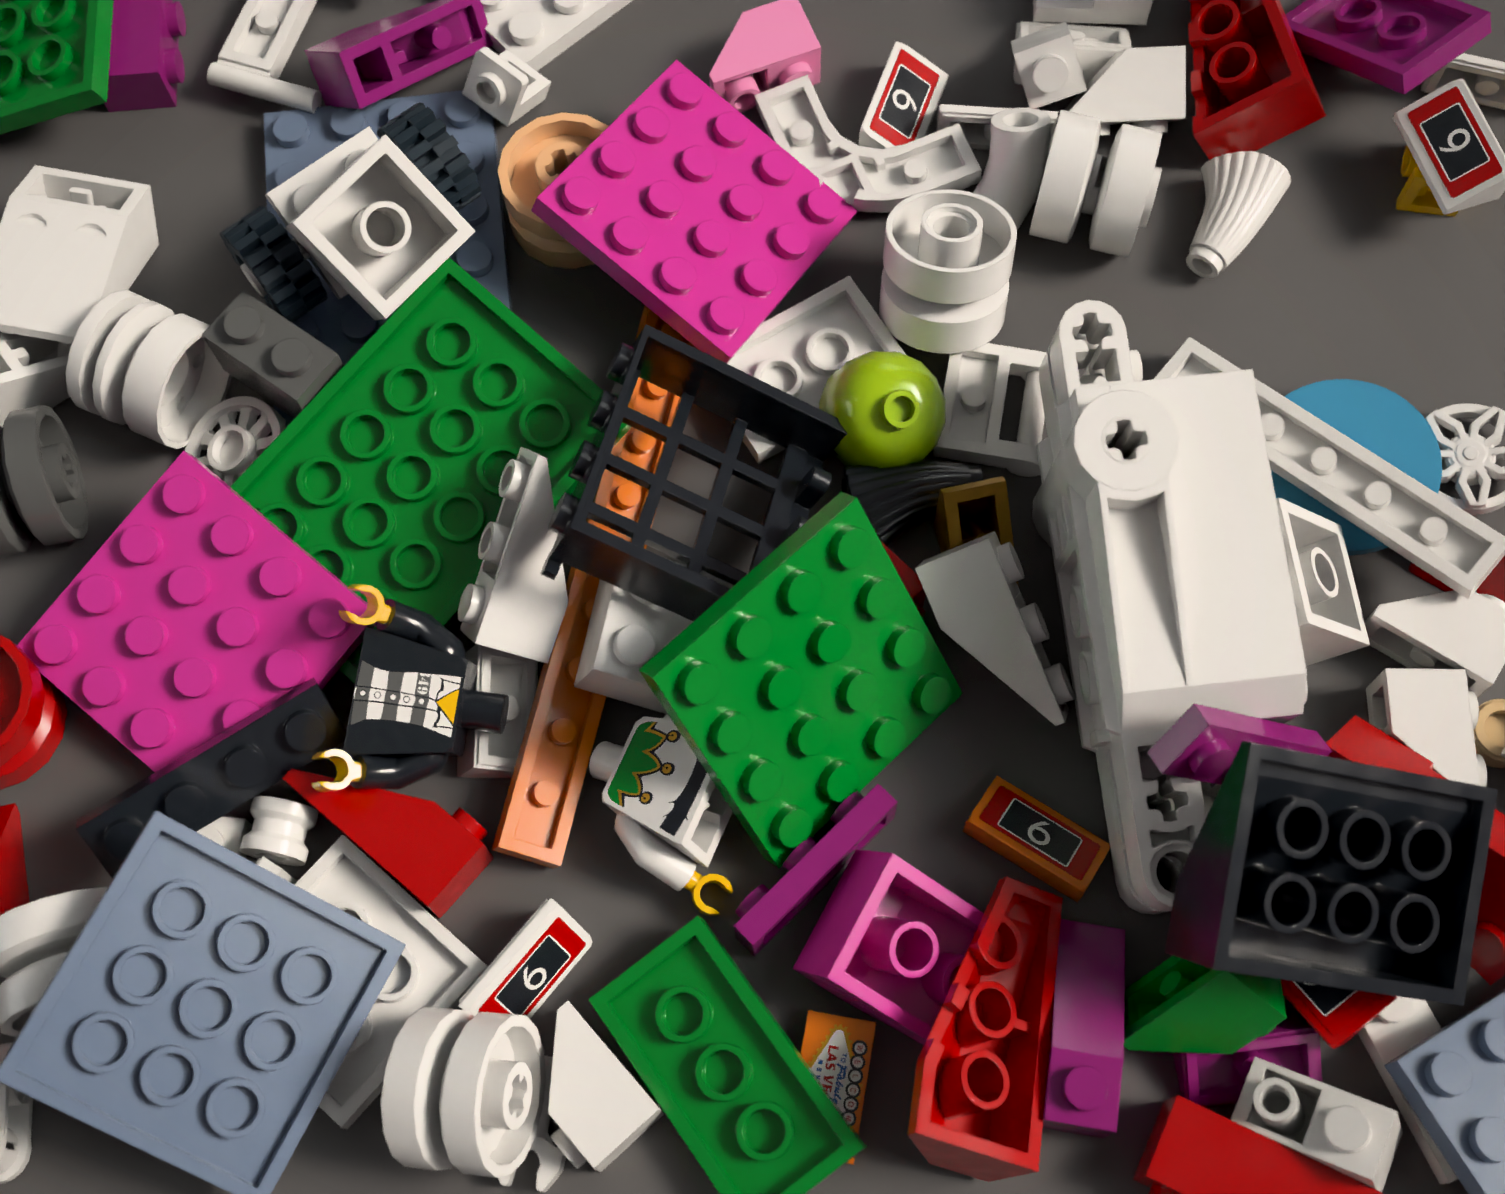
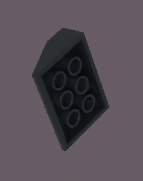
M1242 741L1177 878L1165 952L1214 970L1464 1006L1498 789Z

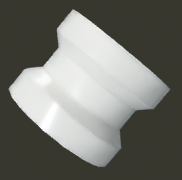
M255 796L250 808V813L254 818L252 830L242 837L239 851L257 859H261L264 856L273 863L304 866L309 852L304 844L306 833L316 825L319 812L299 802L270 796Z

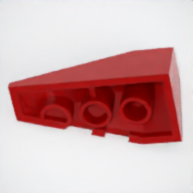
M1010 877L1002 878L997 883L916 1063L908 1136L929 1164L986 1182L1039 1172L1063 898Z

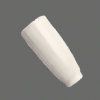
M1255 151L1228 153L1212 158L1201 167L1206 201L1200 223L1189 248L1190 253L1186 257L1188 267L1195 274L1203 278L1213 279L1217 277L1219 272L1225 270L1254 238L1290 186L1291 177L1286 167L1266 154Z

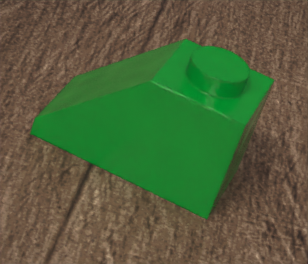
M1173 955L1125 989L1124 1046L1130 1051L1233 1054L1254 1039L1269 1034L1277 1024L1287 1019L1281 979L1214 970Z

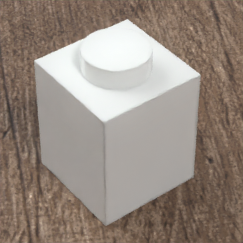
M1066 21L1011 41L1013 55L1030 108L1036 109L1087 91Z

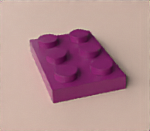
M1306 0L1286 14L1300 52L1403 95L1491 33V12L1458 0Z

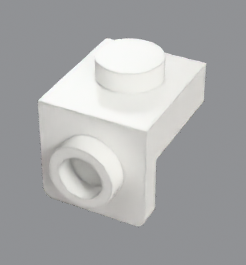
M483 47L474 55L462 94L508 127L545 100L551 81L508 50L497 55L488 47Z

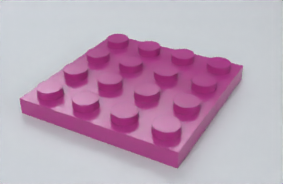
M677 59L536 198L531 209L535 215L697 349L727 364L857 213L854 207L846 203L841 196L824 182L820 186L817 176Z
M182 451L17 646L27 654L43 676L151 770L157 772L313 677L320 688L323 689L362 643L365 628L373 629L376 625L375 623L369 625L352 624L342 620L339 610L361 616L366 611L368 603L354 591L348 589L347 585L197 458Z

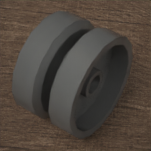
M45 405L10 412L4 421L3 428L0 426V558L28 552L34 537L44 546H53L83 539L89 524L86 486L76 451L61 419L51 407Z

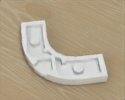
M808 74L754 95L757 110L769 137L817 176L820 186L824 182L857 211L891 212L897 204L912 195L940 189L963 190L978 184L981 180V168L959 123L904 145L878 149L859 146L838 133L828 120Z

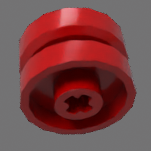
M0 635L1 790L26 781L49 762L63 739L67 708L62 691L40 673L39 668L19 646L10 639Z

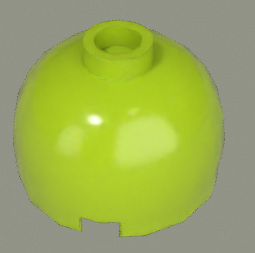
M871 351L847 361L829 377L819 400V409L837 417L848 433L834 449L838 454L836 457L846 466L862 465L885 468L921 462L938 444L946 424V400L937 378L921 361L896 351Z

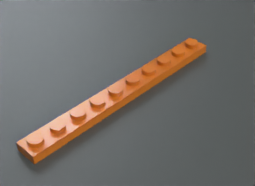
M644 306L635 340L647 324L696 348L647 306ZM638 377L628 407L670 427L680 397ZM631 427L612 448L611 454L654 473L664 442ZM605 469L593 502L637 522L648 489ZM589 518L586 519V522L630 542V537ZM572 566L566 583L568 605L548 664L544 663L491 849L552 869L560 867L562 864L606 696L574 687L600 579Z

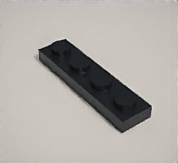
M313 677L77 819L76 830L113 879L153 811H158L197 832L281 781L291 768L299 770L314 760L312 756L316 753L331 750L345 742L347 728Z

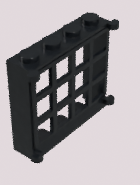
M646 324L632 346L624 342L619 345L609 365L606 377L615 381L611 393L603 390L588 420L587 426L597 431L592 443L587 440L583 441L569 470L568 477L578 482L573 495L564 492L550 520L548 529L558 535L543 565L541 575L554 580L563 562L686 619L695 621L731 589L700 575L701 570L732 585L737 584L747 575V573L706 555L716 522L757 540L749 573L809 520L807 518L810 509L825 494L832 479V474L822 469L823 462L848 433L837 417ZM638 377L680 397L670 427L628 407ZM692 404L733 422L724 452L683 434ZM622 422L664 442L654 473L611 454ZM746 429L785 448L776 478L737 460ZM677 449L718 468L708 499L667 480ZM605 469L648 489L637 522L593 502ZM731 474L772 493L762 525L722 506ZM661 496L703 515L693 548L650 529ZM589 518L630 537V542L586 522V519ZM644 544L686 563L687 567L685 568L644 549Z

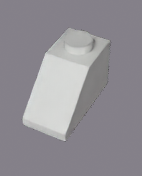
M1453 590L1380 604L1365 620L1370 646L1409 669H1466L1468 691H1473L1476 697H1479L1494 684L1505 664V602L1492 595L1474 592L1468 600Z
M569 1001L564 1003L557 1010L548 1105L549 1115L560 1128L550 1137L576 1169L588 1161L594 1169L602 1172L664 1114Z

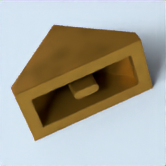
M1003 476L940 489L933 525L941 553L994 531L1001 545L1010 542L1014 547L1007 484Z

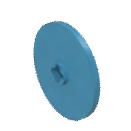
M1333 379L1311 383L1284 396L1438 494L1442 478V457L1436 436L1423 415L1398 394L1365 381ZM1271 470L1276 498L1280 497L1341 525L1348 555L1367 554L1387 548L1386 545Z

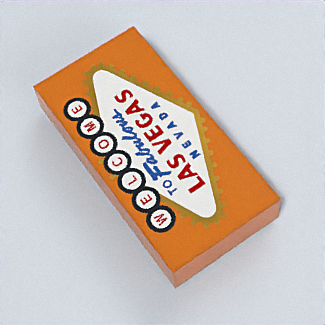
M808 1010L801 1056L853 1129L859 1134L876 1022ZM855 1156L845 1164L854 1165Z

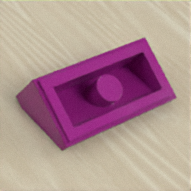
M1296 1008L1285 1009L1287 1019L1277 1024L1269 1034L1254 1039L1233 1054L1173 1052L1181 1096L1203 1107L1237 1103L1255 1057L1322 1082L1320 1035Z

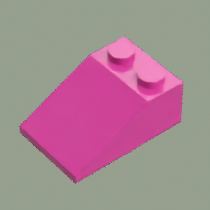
M856 849L800 953L793 970L844 1002L924 1045L984 913L897 855L888 852Z

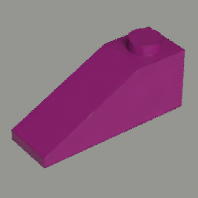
M437 0L348 30L304 51L325 106L361 109L474 55L483 47L489 48L494 44L485 30L488 21L481 0Z
M1061 919L1042 1128L1097 1138H1105L1117 1132L1124 1061L1125 929Z

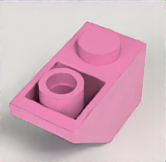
M777 0L742 12L709 73L710 88L739 112L747 111L756 105L754 95L807 74L812 85L820 83L821 46L799 0Z

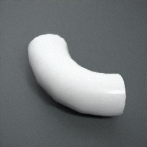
M1033 108L1007 109L996 113L991 118L989 159L982 179L973 192L994 201L1004 208L1012 217L1017 230L1036 200L1048 156L1050 116L1044 111Z

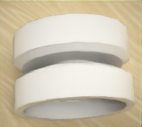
M107 887L74 890L44 897L0 915V977L7 978L0 984V1032L2 1034L13 1037L18 1036Z
M422 1007L407 1019L392 1046L385 1068L381 1098L383 1134L391 1155L404 1167L436 1171L452 1169L455 1166L463 1174L495 1178L510 1176L524 1162L538 1129L543 1110L546 1081L543 1045L537 1027L527 1015L480 1012L474 1016L469 1010Z

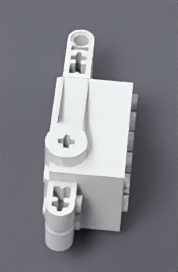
M1085 300L1074 304L1065 312L1039 369V383L1048 437L1039 442L1036 447L1042 484L1033 500L1032 519L1038 534L1052 547L1081 746L1096 753L1116 887L1121 899L1129 908L1141 914L1155 915L1172 911L1177 878L1206 819L1201 782L1161 774L1147 752L1193 703L1283 724L1302 715L1308 694L1307 669L1253 369L1143 380L1141 357L1138 350H1129L1127 331L1122 316L1112 306L1102 301ZM1086 368L1083 376L1079 377V370ZM1148 806H1156L1157 810H1149ZM1158 863L1163 865L1168 871L1170 877L1168 891L1158 881L1156 875Z

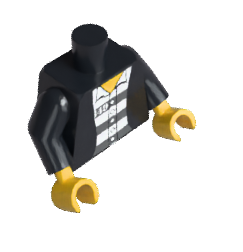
M352 584L347 587L352 591L363 593L367 598L368 604L366 611L361 616L339 610L341 619L347 623L359 625L375 623L377 629L365 628L344 749L326 750L312 756L314 760L329 759L337 768V775L332 783H311L316 791L328 792L339 790L349 784L357 789H402L441 772L447 763L448 757H461L465 749L468 729L497 734L503 733L508 715L509 697L505 694L475 690L478 666L465 659V648L461 640L431 614L392 599L384 602L383 595L373 586Z

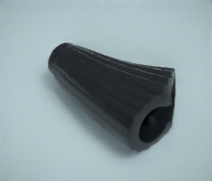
M921 461L904 466L885 468L862 465L844 466L841 475V488L843 493L857 497L877 536L888 547L908 528L935 517L940 489L982 481L983 474L980 466H968L965 463Z

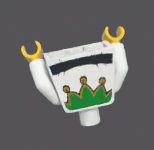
M666 714L663 718L644 716L635 722L624 746L603 741L596 746L590 758V774L593 778L607 782L602 792V802L617 814L614 830L636 864L676 891H680L682 888L687 889L692 893V902L700 913L707 916H716L720 913L714 908L706 906L701 900L700 891L702 886L707 883H715L729 894L733 893L732 886L722 875L708 874L702 876L695 869L697 864L708 868L733 811L669 715Z

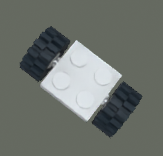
M423 103L414 104L378 128L377 135L379 138L386 134L457 211L481 195V186L476 181L478 177L475 171L469 167L470 161L466 154L459 150L457 146L459 143L453 134L451 136L448 134L446 125L440 118L436 119L434 112L429 107H425ZM370 126L268 192L265 197L287 226L378 138ZM259 206L220 232L226 248L233 255L234 261L241 268L243 274L259 296L265 300L268 307L292 323L328 299L327 292L323 288L319 277L313 272V267L308 259L311 260L337 299H341L348 294L295 238L291 239L282 224H279L275 216L270 211L268 212L264 206Z

